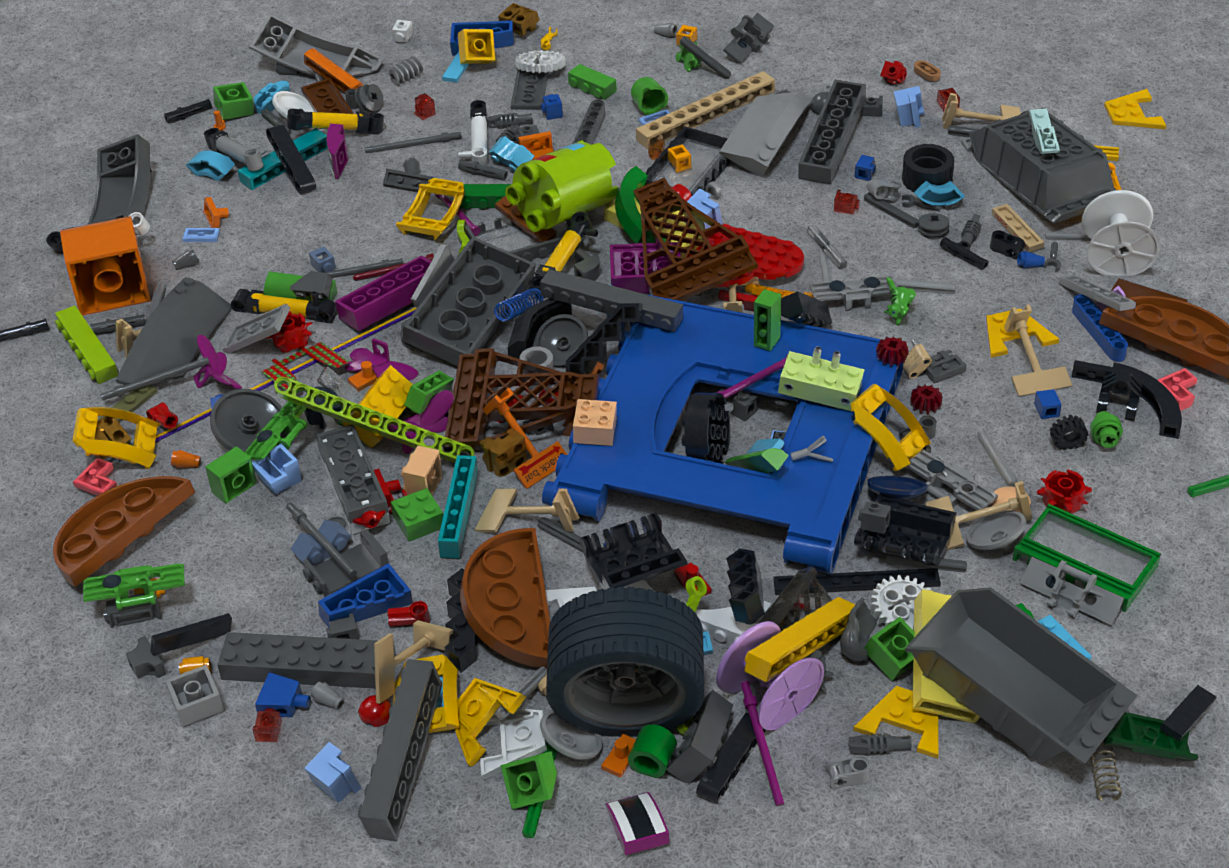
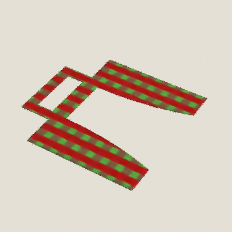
M319 342L307 349L300 347L298 349L301 351L281 361L277 359L270 360L275 365L261 372L274 382L279 377H287L298 381L284 364L304 354H308L312 358L335 368H339L349 363V361L324 343ZM286 384L279 385L285 391L288 389Z

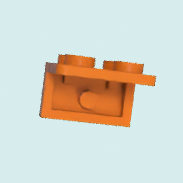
M550 131L518 137L519 145H523L534 155L533 159L554 151Z

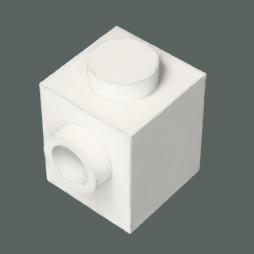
M396 21L392 29L394 41L409 42L413 34L412 21Z

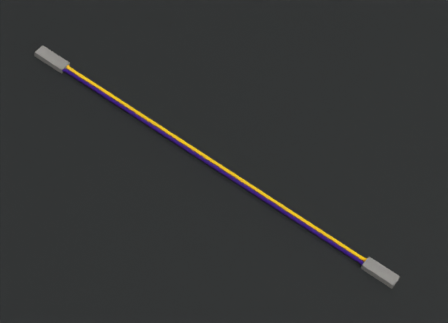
M416 307L332 348V350L337 353L412 316ZM311 358L289 369V371L295 374L319 361ZM269 379L251 389L261 391L273 385L274 381ZM206 410L176 425L174 429H168L156 435L155 443L211 416L212 410ZM114 458L118 463H120V462L123 461V460Z

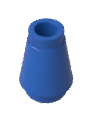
M1027 251L1019 252L1017 257V265L1022 266V268L1043 267L1045 263L1044 256Z

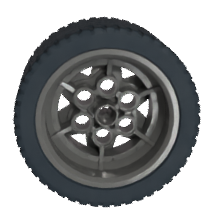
M612 587L605 590L591 591L588 594L585 593L573 598L572 601H568L557 610L549 624L546 680L548 704L557 716L559 715V718L565 720L566 723L572 724L576 728L579 727L580 730L593 734L598 733L602 736L621 737L622 734H625L629 737H637L641 728L646 725L655 724L670 730L684 724L685 721L690 720L698 712L704 700L703 627L699 617L684 602H680L679 599L672 598L671 595H665L659 591L654 592L651 589Z

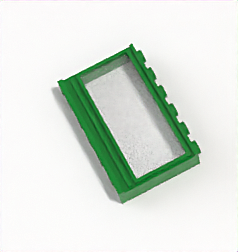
M1048 504L1047 508L1020 543L1014 547L1012 560L1016 562L1021 555L1028 557V564L1031 558L1034 557L1056 568L1063 560L1067 562V565L1089 575L1095 574L1098 576L1095 583L1096 586L1125 598L1122 611L1126 612L1158 567L1161 553ZM1065 573V581L1074 584L1075 579L1085 583V589L1087 582Z

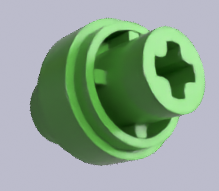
M1102 411L1096 414L1091 422L1090 432L1096 443L1105 448H1112L1117 445L1121 438L1123 428L1118 417L1107 411Z

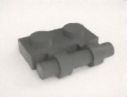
M942 350L937 352V355L930 356L932 363L924 370L935 383L965 372L967 365L957 355L953 356L951 350Z

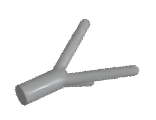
M821 436L808 448L790 453L792 461L806 456L833 462V459L811 453V451L827 441L824 436Z

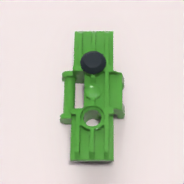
M288 401L272 417L262 431L258 433L257 438L245 453L251 457V460H262L274 447L280 444L289 449L291 442L301 430L306 429L308 426L304 419L299 418L306 410V407ZM281 432L289 433L286 438L280 437Z
M177 563L153 568L152 566L145 565L115 571L114 574L86 578L83 583V601L89 602L116 598L117 610L140 604H156L155 591L185 586L184 564ZM153 577H160L158 580L155 581L150 580ZM143 588L144 596L129 598L130 589Z

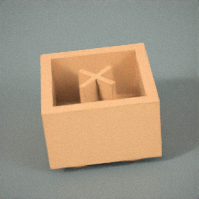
M578 399L573 423V443L612 446L617 419V402Z
M417 446L414 453H411L409 462L403 467L401 476L404 478V490L407 492V495L428 488L433 496L443 477L439 450Z

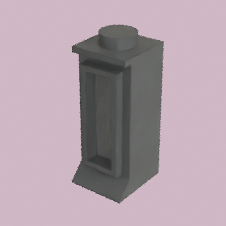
M145 593L129 596V598L144 596ZM157 593L156 604L153 605L147 603L123 607L122 610H117L116 599L106 601L107 610H103L105 622H109L111 628L114 625L117 627L151 620L154 617L161 620Z

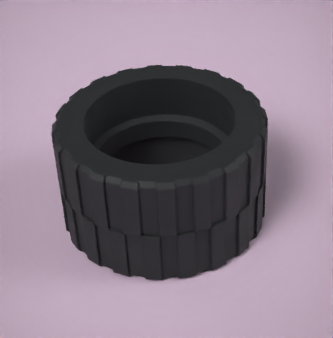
M921 144L909 148L903 157V185L911 192H915L925 181L937 186L946 184L949 181L952 182L954 156L948 149L940 145Z

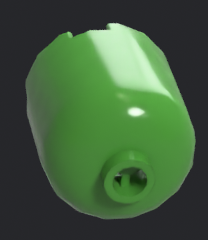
M641 77L632 85L631 97L645 115L657 113L666 107L668 94L653 78Z

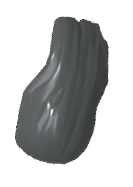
M861 598L850 610L847 626L840 639L842 653L848 659L855 662H863L869 659L868 651L864 647L868 643L870 634L877 624V620L871 615V611L865 604L864 598Z

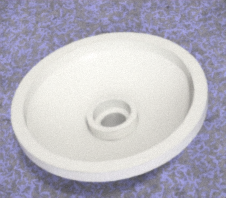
M280 91L275 93L272 99L276 111L286 120L289 109L301 108L304 112H315L306 98L293 92Z

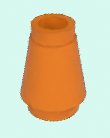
M182 450L173 451L171 466L176 468H199L201 456Z

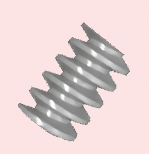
M411 56L405 61L391 66L389 69L391 81L398 86L400 82L404 83L410 77L418 76L423 71L422 63L418 57Z

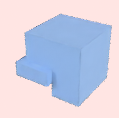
M919 86L894 91L896 109L901 126L914 124V127H921L919 115L924 114Z
M699 189L687 202L723 225L719 204L709 199L711 197L709 193ZM692 214L701 230L711 227Z
M282 444L274 447L264 459L252 462L253 469L259 476V479L275 495L302 481L298 460Z
M328 742L304 769L317 787L339 803L350 791L357 793L361 786L354 776L351 766L340 758L342 751Z

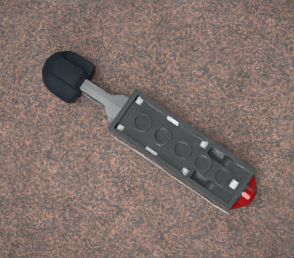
M315 387L316 389L337 396V394L328 387ZM319 397L314 402L317 405H322L325 400ZM336 404L332 409L340 412L343 407L340 404ZM306 408L304 413L309 424H319L320 429H325L323 433L316 434L319 454L351 533L355 534L365 529L369 530L389 524L387 500L354 425L351 424L343 427L336 424V418Z

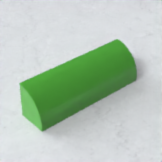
M269 271L265 280L264 295L312 301L311 296L300 298L295 296V293L290 290V286L303 276ZM335 280L332 281L329 298H323L322 300H334L338 293Z
M770 448L733 456L724 463L730 466L769 473L778 471L789 455L781 449Z

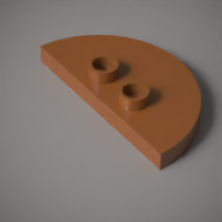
M1159 296L1130 297L1128 299L1136 302L1135 309L1118 311L1108 306L1102 312L1099 324L1142 341L1145 347L1152 351H1165L1177 356L1179 361L1187 366L1198 365L1229 379V325L1213 313L1181 300Z
M156 476L138 479L109 489L81 506L63 524L53 544V557L63 578L69 584L76 587L106 562L121 557L124 554L125 547L137 538L150 534L158 521L195 493L191 481L175 476Z
M521 528L506 531L482 543L470 556L460 587L462 610L470 627L490 648L518 663L532 667L547 668L550 618L536 529Z

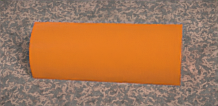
M312 48L304 53V64L323 78H331L335 86L345 93L349 89H357L363 86V83L316 49Z

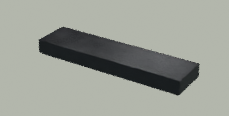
M227 613L152 635L150 652L153 656L225 635L227 632H231L232 617Z
M1197 685L1162 723L1160 729L1177 741H1180L1214 703L1217 696Z

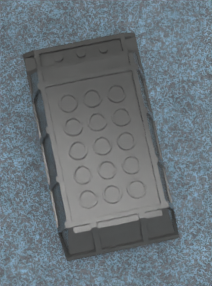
M1028 110L1005 120H996L992 124L969 133L976 161L1053 224L1082 215L1089 203L1104 193L1116 191V188L1113 186L1106 154L1049 112L1050 123L1052 127L1054 126L1060 149L1059 153L1041 154L1032 135V124Z
M991 587L957 590L905 647L906 652L913 654L923 672V676L929 677L954 696L957 702L963 703L992 725L995 731H1000L1025 750L1028 756L1034 757L1040 763L1066 751L1085 765L1137 697L1134 692Z

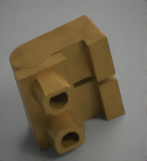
M512 3L498 15L499 21H513L514 33L520 36H524L527 33L526 29L530 32L535 30L536 23L540 21L537 11L516 3Z
M105 416L97 421L95 440L130 444L132 438L114 417ZM95 455V459L97 457L103 460L108 458V456Z
M514 428L506 431L507 436L504 439L497 437L493 440L488 436L480 442L481 448L484 449L482 458L486 463L487 470L490 473L493 471L496 476H506L513 472L515 468L528 461L525 437Z

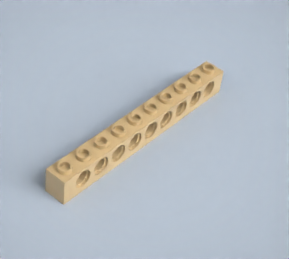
M764 71L636 128V141L647 150L676 137L678 132L684 127L694 129L753 102L757 96H765L775 92V79Z

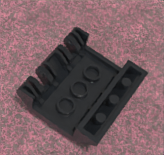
M878 495L875 502L891 506L890 523L884 534L867 530L862 534V528H859L854 538V545L868 551L938 566L950 543L957 512Z
M656 512L647 515V517L643 516L640 518L644 531L641 535H639L637 524L634 520H631L629 525L625 522L610 527V532L608 529L603 530L605 547L601 548L600 540L596 533H592L591 538L589 535L580 538L586 562L602 589L624 587L688 565L680 549L673 550L663 535L662 520Z

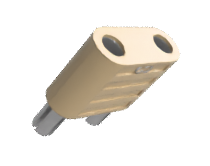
M916 339L911 340L913 348L908 353L903 366L910 379L917 378L932 363V359L926 349Z

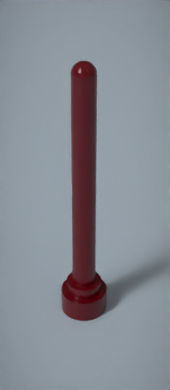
M433 253L427 254L425 258L432 261L434 255ZM406 263L353 275V280L359 281L382 276Z

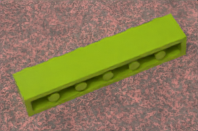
M74 305L56 312L57 320L54 322L58 331L61 330L64 340L68 341L71 350H74L77 359H82L81 364L84 370L88 369L90 379H95L98 384L116 378L118 371L115 362L77 307Z

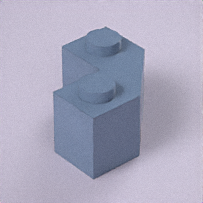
M325 519L318 530L338 552L345 548L351 538V535L339 522ZM300 533L291 547V550L302 562L304 559H307L311 565H317L331 557L316 539L309 534Z

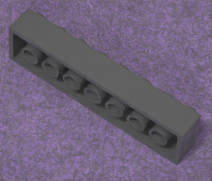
M834 80L798 163L799 179L831 184L865 103L866 84Z
M227 632L217 666L221 680L265 682L268 673H273L296 680L303 685H316L318 682H326L329 686L376 689L374 643L378 640ZM393 641V649H394V657H395V656H396V651H395V646H394V641Z
M407 659L406 666L402 668L401 682L395 690L394 705L390 707L389 721L383 729V740L377 748L376 763L371 767V779L365 787L364 802L358 810V817L370 838L397 841L443 685L433 661Z

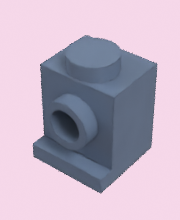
M325 247L309 252L311 265L318 272H329L336 268L334 256ZM323 255L322 259L317 258L318 256Z

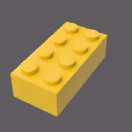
M390 365L381 373L358 404L397 419L406 408L404 404L410 387L413 384ZM358 411L351 413V416L355 419L360 418L362 415ZM377 418L369 420V423L374 426L380 422ZM346 422L342 423L344 426L351 425ZM354 426L360 440L371 448L384 437Z

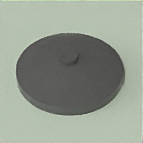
M253 389L233 390L221 396L214 404L210 416V427L214 437L224 448L230 451L237 446L245 452L257 438L258 433L262 431L282 407L274 398L261 391ZM281 432L280 437L284 438L286 433Z

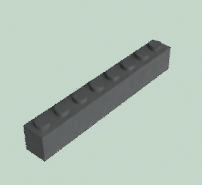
M551 269L548 270L540 281L541 296L606 314H611L620 303H642L643 322L639 323L673 332L676 331L683 320V304Z

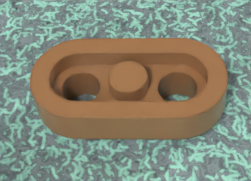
M920 60L914 63V72L928 81H938L940 79V69L929 62Z

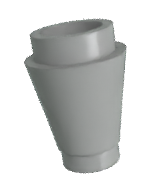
M674 23L659 24L654 27L655 34L669 38L675 37L678 32V27Z
M318 682L312 689L311 697L314 698L315 702L337 710L344 702V698L326 682Z

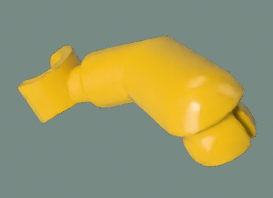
M550 26L548 33L540 40L543 50L550 49V41L552 37L557 36V28L556 32L552 33Z

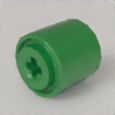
M655 724L643 726L628 755V763L631 768L637 773L659 778L663 776L677 747L675 736L662 726Z

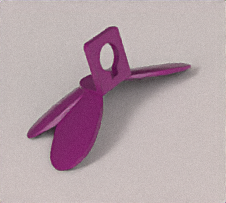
M198 335L197 344L203 358L208 357L210 364L202 366L193 377L197 388H202L208 379L213 376L223 384L241 389L242 387L239 383L223 374L227 365L226 355L222 352L216 354L209 339L204 335ZM205 373L203 380L199 381L201 374Z
M375 338L372 339L373 353L366 348L354 349L350 353V358L353 361L345 365L346 371L357 372L362 371V362L370 361L377 378L390 365L407 380H413L419 374L415 368L407 364L389 361L388 344ZM377 345H380L384 349L383 353H380V350L377 348Z
M448 390L439 392L429 402L424 412L421 414L414 413L403 421L431 432L446 431L448 417L443 416L448 412L453 403L454 396L452 392ZM389 425L387 427L388 431L390 432H396L398 430L397 426L395 425ZM410 431L405 436L408 439H414L416 434ZM405 444L402 445V451L405 454H409L415 449Z

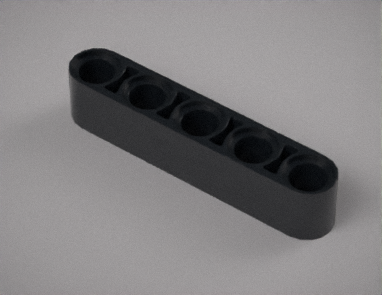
M281 124L267 128V138L297 192L302 194L315 190V180L285 126Z
M748 713L743 715L717 754L715 763L711 768L707 769L696 789L697 795L718 804L717 800L728 789V783L731 779L734 780L740 770L738 768L749 757L751 748L756 746L757 740Z

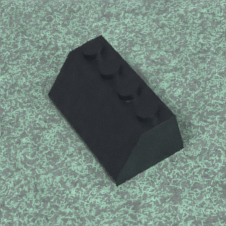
M798 291L781 298V316L789 320L825 329L827 325L832 323L827 303Z

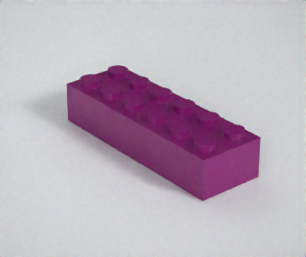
M421 255L334 301L339 319L360 331L366 329L367 326L374 322L380 321L387 315L395 313L400 308L410 305L412 303L411 298L432 261Z

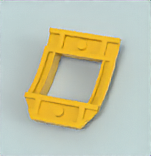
M432 178L428 180V184H419L415 200L403 215V220L396 223V227L404 235L410 231L434 235V240H436L451 223L461 205L465 194L463 182ZM431 193L454 197L448 212L441 221L421 217L426 209Z
M872 384L851 403V411L855 412L853 423L861 426L877 442L886 458H890L893 462L894 471H898L911 464L909 460L926 445L931 444L919 421L911 411L896 397L877 384ZM884 401L900 414L911 430L899 442L887 427L871 414Z
M96 406L79 408L77 410L72 442L77 447L81 446L86 456H108L132 464L138 463L145 466L144 469H150L157 456L154 454L157 427L161 424L139 414L117 408ZM98 416L114 417L136 424L133 446L115 441L95 440Z
M443 654L415 659L433 661L439 677H443L444 707L435 709L429 733L460 728L457 693L458 669ZM401 671L395 680V690L401 682ZM393 694V705L395 701V694Z

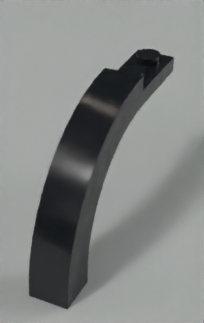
M1074 361L1072 378L1103 383L1104 377L1120 369L1129 370L1142 383L1140 397L1153 408L1160 424L1159 435L1179 439L1182 424L1179 405L1172 393L1157 379L1134 367L1116 362L1113 363V367Z

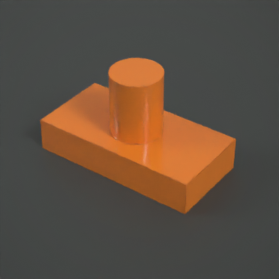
M211 197L204 198L203 212L211 228H219L220 218H227L229 216L228 208H216Z
M370 361L362 362V371L347 378L348 383L358 392L374 384L377 380Z
M622 734L615 741V746L602 763L601 770L621 778L629 767L628 755L636 739Z

